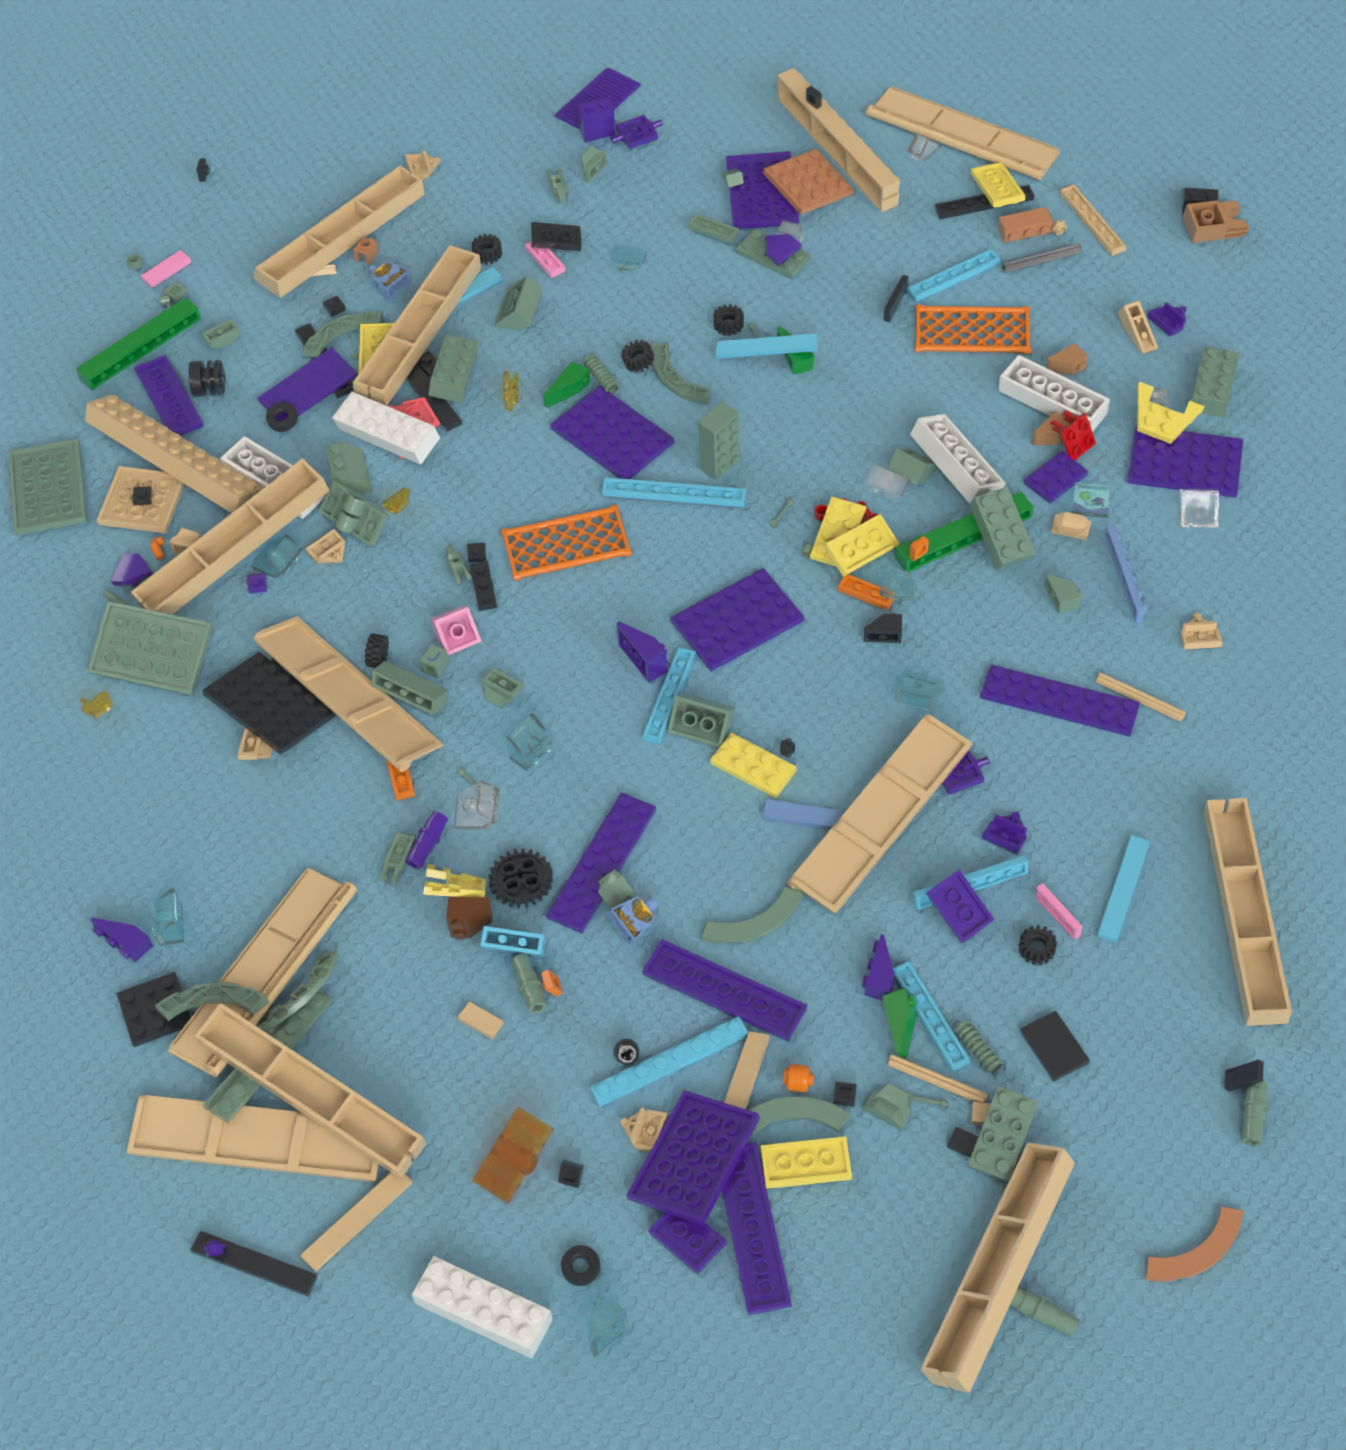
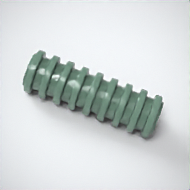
M591 354L584 359V366L589 369L592 376L606 392L613 394L619 389L618 382H616L596 355Z
M969 1020L961 1022L956 1027L955 1033L959 1035L960 1039H963V1043L967 1044L966 1047L971 1049L970 1052L975 1054L974 1057L979 1059L978 1062L983 1064V1068L987 1069L988 1074L998 1071L1003 1061L999 1059L997 1054L994 1055L995 1051L993 1049L990 1050V1045H986L987 1042L983 1040V1037L979 1035V1032L975 1030V1027L971 1025Z

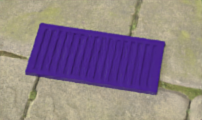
M607 67L555 114V117L579 129L576 121L578 104L610 97L615 110L641 86V83Z
M331 347L260 395L257 400L267 411L277 403H290L296 409L298 416H300L357 377L358 373ZM281 413L276 416L277 421H284L288 418L287 413Z

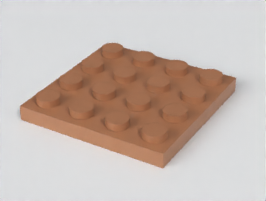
M817 149L764 168L763 174L800 215L853 195L854 192L849 183Z

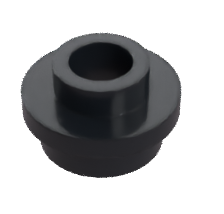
M786 738V740H782L780 743V753L790 758L795 752V743L792 742L791 738Z

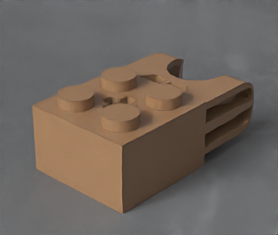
M1218 200L1187 204L1182 219L1192 243L1244 236L1249 230L1247 222L1245 220L1233 219L1240 211L1239 203L1237 201L1219 203Z

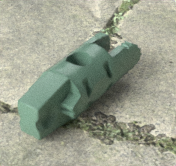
M557 168V174L552 175L551 170H547L553 195L558 197L560 204L566 203L565 194H568L561 169Z
M452 545L446 546L447 556L444 559L456 584H461L460 576L462 575L465 576L467 581L471 580L472 577L460 553H456Z

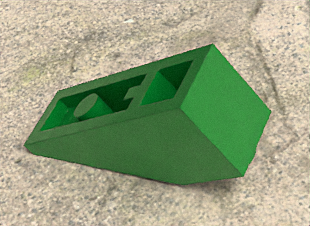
M781 326L777 327V336L792 335ZM813 352L784 354L793 375L813 370V362H815Z
M572 361L543 394L544 406L548 408L580 393L590 384L589 369Z
M906 988L882 997L896 1052L905 1059L908 1057L917 1011L915 1006L917 1005V1000L913 993L911 994Z

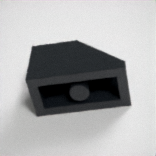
M884 613L864 628V642L901 643L902 614Z

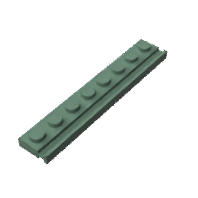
M317 991L299 1010L278 1025L270 1028L266 1033L292 1050L332 1004V999ZM235 1068L203 1104L204 1109L211 1111L213 1115L229 1123L261 1085Z

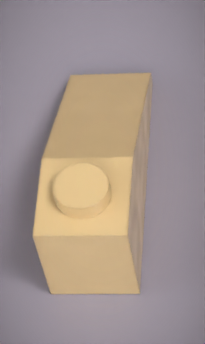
M1140 301L1123 306L1117 312L1123 328L1141 354L1157 350V343Z

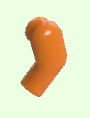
M160 536L156 539L153 538L150 544L156 560H161L165 557L160 546L164 545V541Z

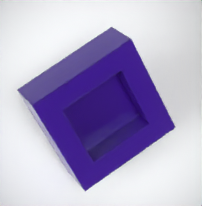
M265 573L247 575L249 594L267 592V577Z

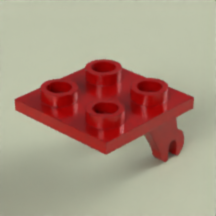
M1065 410L1062 412V415H1066L1063 419L1071 425L1067 427L1059 424L1056 420H1052L1050 424L1054 425L1051 428L1061 435L1068 456L1073 460H1077L1094 446L1096 441L1086 413L1078 417Z

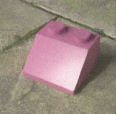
M463 605L430 619L435 634L442 647L447 650L448 655L481 642L467 606Z

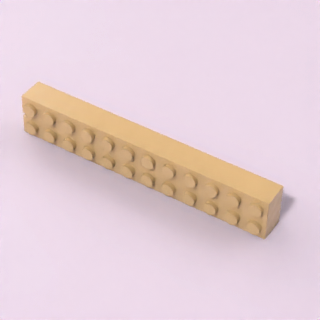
M792 68L778 74V100L881 212L897 206L900 196L899 178L890 171L888 166L883 164L881 159L872 152V149L863 142L862 138L855 134L854 130L846 124L845 120L839 117L826 100L822 98V106L818 109L806 101V88L810 87L811 84L803 78L801 73Z
M398 166L255 267L258 283L279 298L283 297L357 244L362 237L365 238L425 195L423 180L413 173L410 175V171L402 166Z
M449 245L354 380L355 393L385 406L389 404L481 270L479 254Z
M109 395L87 403L85 416L87 423L230 513H233L264 489L255 481L248 479L242 473H238L229 465H225L216 457L206 453L205 450L193 445L192 442L180 437L179 434L172 432L166 426L159 424L153 418L143 414L142 411L135 409L115 395Z
M302 458L131 592L135 600L143 609L174 614L328 493L329 489L325 480Z
M1247 798L1229 799L1225 813H1223L1225 799L1207 800L1204 818L1246 1026L1288 1024L1292 1009Z
M222 1003L217 1006L194 1036L200 1045L400 1179H402L412 1165L411 1158L416 1159L426 1145L423 1136Z
M1027 1143L920 1369L932 1384L947 1388L951 1386L952 1389L970 1393L1075 1164L1064 1148Z

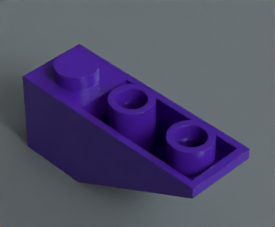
M93 917L90 919L94 926L92 930L99 937L104 936L106 942L112 948L117 947L125 959L130 958L137 962L153 947L149 936L135 925Z
M881 934L879 941L875 940L872 951L875 955L874 958L869 959L867 970L870 971L868 976H864L862 987L865 988V996L883 1001L882 996L892 992L894 971L884 934Z

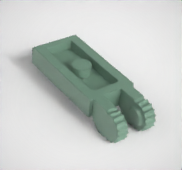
M396 833L383 863L380 882H385L388 878L389 870H394L391 884L397 885L401 873H403L407 864L405 860L416 841L415 836Z

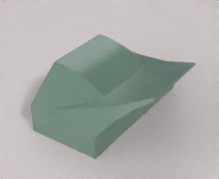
M590 146L581 155L583 181L587 183L607 165L606 151L598 150L593 146Z
M229 319L201 334L210 348L220 349L234 342L239 336L240 330L233 320Z
M494 667L482 679L485 688L484 699L499 708L508 701H512L524 689V685Z
M615 869L598 881L600 885L598 893L610 909L636 897L635 892L625 878Z
M890 1083L880 1090L874 1091L863 1109L900 1131L911 1115L908 1105V1093Z

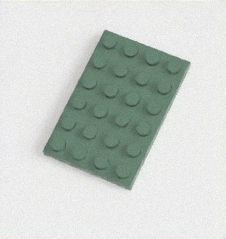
M78 438L8 451L15 535L87 522Z
M108 601L87 672L193 696L213 624Z

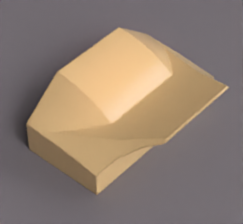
M1069 512L1059 513L1055 515L1051 533L1087 540L1091 521L1083 515Z
M181 528L179 533L170 540L173 553L178 555L200 538L199 533Z
M245 728L237 755L239 760L270 759L273 749Z

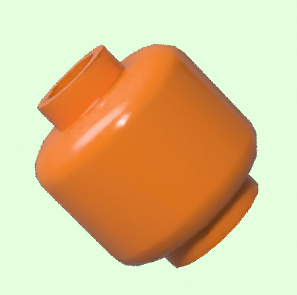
M790 1064L788 1068H785L783 1085H786L789 1091L804 1093L807 1092L809 1086H813L814 1074L810 1073L809 1066Z

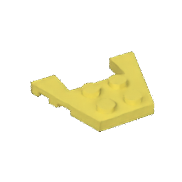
M1139 381L1137 386V431L1171 444L1202 413L1205 407L1189 401L1185 413L1182 414L1150 402L1149 399L1154 387Z
M427 865L426 876L444 879L446 884L425 881L423 894L484 897L486 879L465 873L455 875L451 874L450 869L443 868V871L434 869L435 865Z

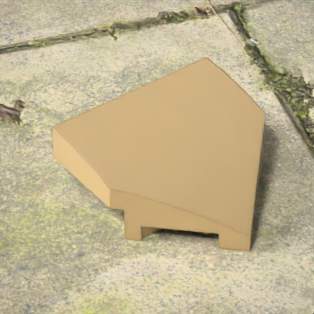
M425 150L422 151V154H405V162L410 175L413 173L422 180L427 179L441 161L438 157L433 158L427 155Z
M333 529L305 548L306 553L316 563L343 562L345 540Z
M1199 613L1193 615V619L1190 622L1183 624V630L1181 631L1183 648L1222 647V638L1219 629L1216 628L1217 622H1209L1203 619Z
M642 1107L638 1113L628 1119L625 1117L620 1122L635 1149L650 1153L669 1115L668 1113L654 1110L645 1111Z

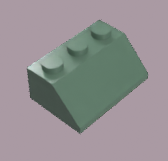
M527 275L509 287L505 292L494 326L512 330H522L525 327H529L533 322V314L537 310L536 305L541 297L542 286Z
M345 442L325 445L333 480L339 481L357 494L372 491L363 449Z
M680 693L675 697L667 732L721 747L732 726L736 708L686 693Z

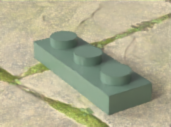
M695 214L688 223V229L733 244L740 234L739 228L699 214Z

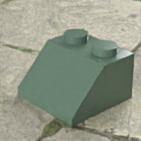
M896 448L888 466L889 469L893 470L892 474L908 478L907 481L913 485L924 484L938 468L932 460L911 449Z

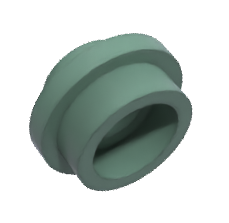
M131 254L127 257L126 264L130 269H138L143 265V259L138 254Z

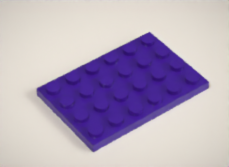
M790 151L726 156L727 171L738 169L742 172L744 181L743 184L729 187L733 227L749 229L799 225L798 211L763 174L764 168L790 159Z
M600 385L550 424L551 430L620 479H631L675 443L671 435L610 392H606Z
M1136 425L1127 483L1237 498L1243 439L1183 431L1170 444L1137 431Z
M762 568L670 617V621L711 672L804 622V616L767 571Z
M684 1090L626 1195L628 1200L704 1226L760 1119L759 1113Z

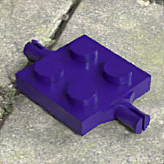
M645 115L617 124L616 131L619 135L611 137V141L613 144L623 141L629 149L657 140L658 134L655 128L663 126L662 120L651 122Z
M968 751L942 783L947 794L950 795L983 783L984 776L980 771V767L990 764L988 756L977 760Z

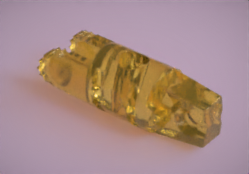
M505 371L503 375V400H505L506 410L512 411L515 403H518L519 374L515 373L513 379H509V372Z

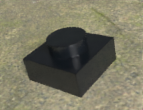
M810 86L806 88V101L818 109L822 106V94Z
M199 158L196 171L199 182H206L207 175L210 174V166L207 165L206 158Z
M338 296L323 302V307L331 317L346 310L344 303Z
M133 487V505L152 504V487Z
M485 543L467 544L468 563L486 561Z
M835 1082L833 1104L854 1107L857 1084Z
M563 1160L558 1183L579 1188L584 1165Z

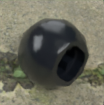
M628 1038L618 1041L613 1050L615 1059L624 1065L635 1062L640 1053L638 1044Z

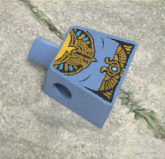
M385 262L380 267L372 265L369 268L373 287L387 300H390L410 283L409 271L393 263Z
M637 896L612 908L606 915L630 945L655 920L652 911L658 907V904L652 897L643 902Z

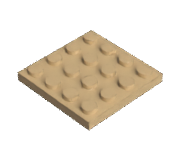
M119 466L97 518V523L103 526L167 533L185 484L167 472ZM151 486L153 490L152 504L134 506L132 502L133 487Z

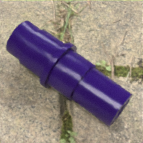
M433 811L423 828H420L418 831L419 835L405 860L410 867L420 870L435 845L440 842V836L448 821L444 814Z

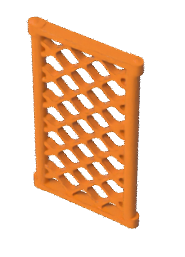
M916 304V352L1031 353L1029 306L971 307L923 306L922 304ZM920 313H925L926 317L920 319ZM934 313H942L943 317L936 319L933 315ZM951 313H959L961 317L955 320L950 316ZM969 313H976L978 317L971 320L967 316ZM986 314H993L995 318L988 320L984 316ZM1003 314H1011L1012 318L1005 320L1002 316ZM1020 314H1025V321L1019 318ZM932 319L935 323L928 325L925 321ZM948 319L952 323L946 326L942 323V321ZM965 319L969 324L963 326L959 322ZM979 320H983L986 322V324L984 326H979L976 322ZM1000 320L1004 324L998 327L994 322ZM1017 320L1021 324L1015 327L1010 323ZM920 325H923L927 329L920 332ZM939 325L944 329L937 332L933 328ZM953 326H958L960 330L958 332H954L950 328H952ZM975 326L978 330L971 332L968 328ZM991 326L995 330L989 333L985 330V328ZM1008 326L1012 331L1006 333L1002 329ZM1025 327L1026 333L1021 332L1019 329ZM930 331L935 335L932 338H928L924 334ZM949 332L952 336L945 338L942 334ZM966 332L970 336L963 339L959 334ZM982 332L987 336L983 339H980L976 335ZM1001 333L1004 337L997 339L993 335ZM1018 333L1021 337L1014 339L1011 335ZM920 338L926 340L925 344H920ZM940 338L944 342L942 344H934L933 340ZM957 338L961 342L960 345H952L950 341ZM973 338L978 343L977 345H969L967 341ZM992 339L996 343L994 345H986L985 341ZM1005 339H1009L1013 343L1012 346H1004L1002 342ZM1026 339V346H1021L1019 342Z
M617 504L604 509L521 527L501 529L514 581L528 576L632 555ZM610 514H615L617 521L609 519ZM600 517L603 521L597 525L592 523V518ZM583 520L585 523L581 529L574 526L575 522ZM606 522L614 525L610 530L602 527ZM565 524L568 527L565 532L556 530L559 525ZM588 526L596 528L592 534L585 530ZM616 527H619L620 535L613 532ZM548 528L551 531L547 536L539 534L541 529ZM570 530L579 532L576 537L567 535ZM599 531L607 533L604 538L595 536ZM530 532L533 536L530 540H525L521 538L522 533ZM553 534H558L561 536L558 541H554L549 538ZM581 535L590 537L586 542L578 540ZM509 536L515 538L512 544H509ZM609 536L618 538L615 543L606 541ZM536 537L543 539L540 545H536L532 541ZM565 538L572 541L569 546L560 543ZM592 540L600 542L597 547L589 545ZM518 541L526 544L522 549L515 547ZM623 541L625 548L620 549L617 546L618 543ZM549 542L554 544L551 550L543 548L545 543ZM575 543L583 546L579 551L571 549ZM604 544L611 547L609 552L604 553L599 549ZM529 546L536 548L533 554L525 552V550ZM557 547L565 550L561 555L554 553ZM588 548L593 550V555L585 557L582 552ZM511 550L519 552L515 558H513ZM539 551L547 553L543 559L536 557ZM568 552L576 555L575 559L567 560L564 556ZM521 555L530 557L525 563L518 560ZM550 556L558 558L557 563L549 564L547 559ZM532 560L540 562V567L531 568L529 563ZM515 564L523 566L522 571H516Z

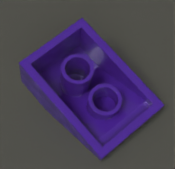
M620 621L616 623L619 647L648 683L668 672L667 649L663 643L660 644L655 637Z

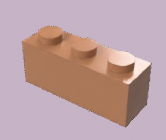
M1047 207L999 217L998 231L1004 243L1052 233L1053 219Z

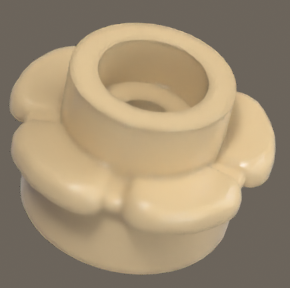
M1055 221L1051 231L1056 235L1062 234L1067 229L1066 221Z

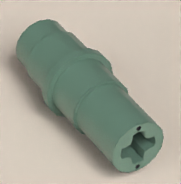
M527 954L516 955L511 962L517 976L519 994L523 996L530 1013H540L546 1008L545 997L542 991L543 985L538 980L529 956Z
M1264 1080L1263 1082L1248 1086L1245 1101L1242 1103V1108L1244 1109L1242 1143L1249 1146H1260L1262 1144L1263 1125L1265 1124L1266 1112L1269 1109L1267 1105L1268 1083Z
M1020 1287L1017 1288L1010 1304L1017 1308L1018 1311L1031 1317L1032 1321L1035 1322L1037 1320L1069 1337H1072L1080 1320L1047 1301L1046 1297L1043 1296L1041 1298Z

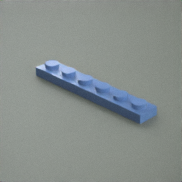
M1114 524L1107 525L1105 539L1134 621L1135 623L1143 622L1144 614L1147 612L1146 605L1141 601V591L1136 587L1135 575L1131 574V564L1129 560H1126L1125 547L1120 543V533L1116 531Z

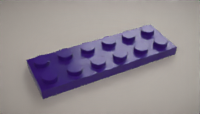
M166 355L134 367L137 377L164 426L180 436L204 427L200 416Z

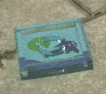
M1075 483L1071 513L1108 518L1111 486Z

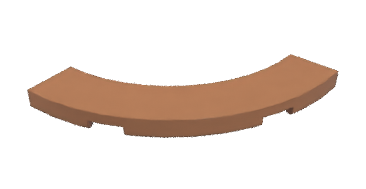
M1221 1207L1218 1222L1211 1235L1201 1245L1185 1254L1166 1258L1148 1257L1146 1280L1170 1282L1176 1279L1193 1277L1211 1268L1228 1252L1241 1226L1244 1210Z

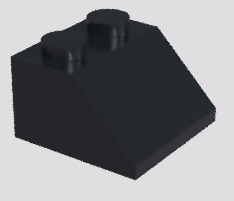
M1183 188L1182 214H1184L1187 204L1218 201V190Z

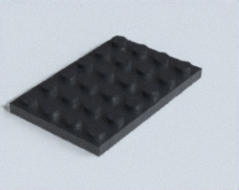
M260 652L203 689V695L280 755L337 716L303 684L278 665L272 663L270 659Z

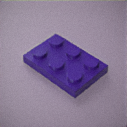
M1061 451L1025 478L1024 484L1051 504L1088 475V470Z
M960 870L926 892V895L960 943H963L995 920Z
M664 1213L648 1230L654 1239L697 1275L727 1244V1240L707 1223L703 1226L668 1213Z

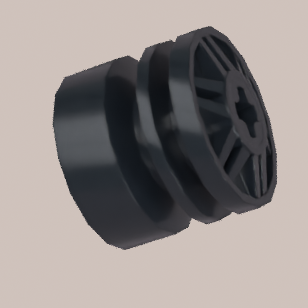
M208 360L207 368H205L203 361H191L189 363V385L193 397H205L207 389H209L211 396H215L216 392L218 396L224 395L226 375L221 360H215L214 363L212 360Z

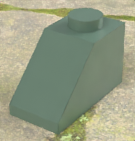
M1047 574L1044 586L1057 612L1061 614L1080 608V602L1083 598L1081 590L1077 589L1071 581Z

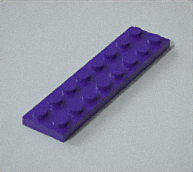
M990 665L980 696L981 699L1129 737H1131L1140 706L1138 701L995 665Z
M621 792L548 911L547 919L583 934L603 900L598 893L600 887L598 881L614 869L620 872L655 814L656 806Z
M661 939L642 971L643 975L735 1018L739 1017L742 1021L787 1042L792 1038L808 1009V1005L663 939Z
M756 1142L747 1143L722 1193L748 1315L789 1308L792 1307L757 1144Z

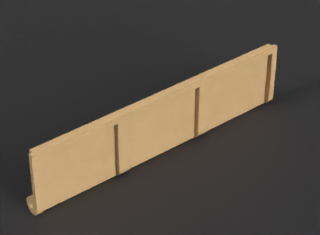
M892 86L886 90L875 105L870 104L866 115L887 122L922 137L972 154L978 158L993 163L1002 162L1006 168L1033 177L1039 181L1060 154L1057 147Z
M298 616L261 630L254 636V641L400 772L406 771L410 767L411 761L443 746L442 742L386 693L371 686L370 679Z
M926 714L787 882L788 886L791 889L803 891L834 914L837 913L965 756L973 743L933 716Z
M307 868L219 981L236 983L238 986L246 988L250 987L263 994L270 1003L254 1016L238 1006L222 1004L256 1026L357 892V888L350 882L341 884L311 868ZM220 1003L201 1005L171 1043L168 1050L170 1054L214 1077H218L227 1065V1062L200 1045L194 1036Z
M142 1094L139 1096L127 1154L369 1182L376 1181L378 1163L302 1112L243 1106L234 1118L227 1123L213 1115L211 1111L204 1109L203 1104L206 1101Z

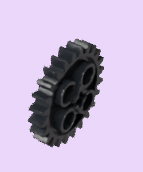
M522 848L521 853L514 849V854H510L507 851V857L500 855V862L494 861L495 867H490L491 874H488L489 886L492 894H495L496 900L501 899L503 905L509 902L510 908L514 903L517 904L518 909L521 907V904L528 908L529 902L536 905L535 900L543 901L542 895L548 896L547 889H552L553 871L550 862H546V857L540 858V852L533 855L532 849L528 853H525L524 848Z

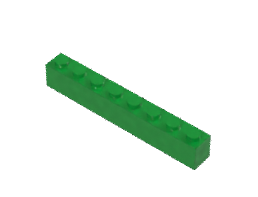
M185 297L77 367L76 370L80 380L90 390H94L201 320L198 307Z
M1021 491L1017 494H1012L1011 496L1022 522L1032 518L1033 505ZM973 513L940 528L933 529L922 536H917L906 543L899 544L896 547L895 559L905 573H908L983 540ZM924 536L929 540L928 552L914 561L910 558V545L913 541L919 540Z

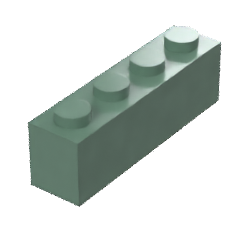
M384 661L372 671L371 686L427 713L435 715L446 706L448 690L388 661Z

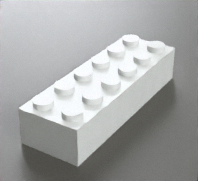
M1020 355L1016 357L1000 376V392L1049 416L1054 412L1062 415V412L1065 410L1078 417L1086 413L1092 432L1108 414L1109 398Z
M354 392L349 394L332 417L340 431L420 465L440 439L433 425Z
M945 414L917 419L910 435L964 496L967 502L970 503L974 497L1004 488L1006 483Z
M245 436L220 458L222 463L229 465L232 469L242 473L245 477L255 481L263 488L293 466ZM326 495L317 500L314 504H312L309 508H307L297 517L303 519L305 516H307L325 498Z
M435 1256L431 1259L412 1293L416 1305L531 1359L553 1320L551 1310Z

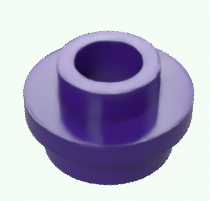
M221 1240L208 1241L207 1245L203 1246L206 1256L224 1254L223 1249L226 1248L225 1244H221Z

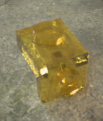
M405 487L385 500L382 506L390 512L397 514L406 508L409 502L410 490Z
M104 690L91 702H88L83 697L80 699L82 711L87 716L91 715L95 719L99 718L104 712H107L113 705L109 694Z

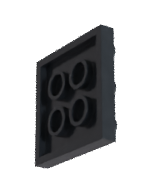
M176 972L116 993L133 1047L180 1031L191 1019L189 1011L186 1010L168 1021L155 1008L156 1004L176 992H182Z

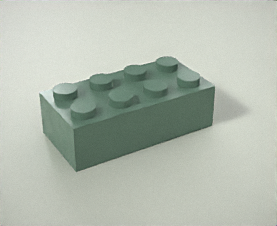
M445 335L430 380L428 396L463 403L477 359L479 342Z
M1204 347L1192 402L1205 406L1201 414L1225 418L1239 352Z
M721 402L698 422L700 470L715 480L723 476L729 468L736 465L740 460L739 415L737 411Z
M1008 487L974 497L969 506L996 571L1030 560L1035 551Z

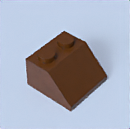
M449 897L446 919L451 938H472L484 926L489 925L493 921L489 897Z

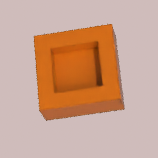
M923 536L919 540L913 541L910 545V558L916 561L928 552L929 540Z
M550 970L541 973L544 980L542 985L546 992H550L556 997L563 993L556 974Z

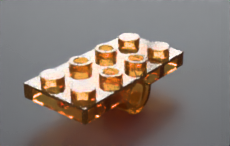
M517 1107L472 1181L509 1204L524 1178L529 1176L536 1168L539 1161L538 1155L553 1133L554 1128Z

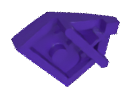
M791 235L765 236V256H768L777 266H780L802 247Z
M1165 302L1163 307L1149 311L1147 317L1170 337L1183 330L1186 321V307H1172L1168 302Z
M123 553L110 582L114 586L129 585L131 583L135 588L139 580L146 577V575L150 577L153 573L140 554Z
M1012 812V815L1003 817L995 815L994 820L989 823L983 832L982 839L1018 854L1026 842L1027 828L1023 826L1019 812Z

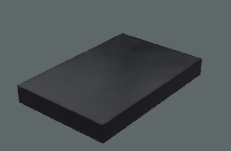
M531 222V247L581 251V226Z
M1057 1011L1020 1028V1033L1053 1082L1090 1063L1089 1058Z

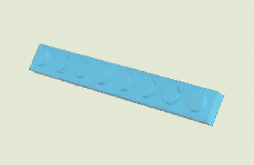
M607 477L604 479L602 496L745 507L747 490L743 488Z
M736 1017L590 1086V1091L598 1106L601 1107L746 1038L748 1031L741 1019Z

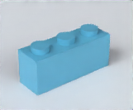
M488 926L483 928L481 947L485 950L544 957L546 937L543 934Z

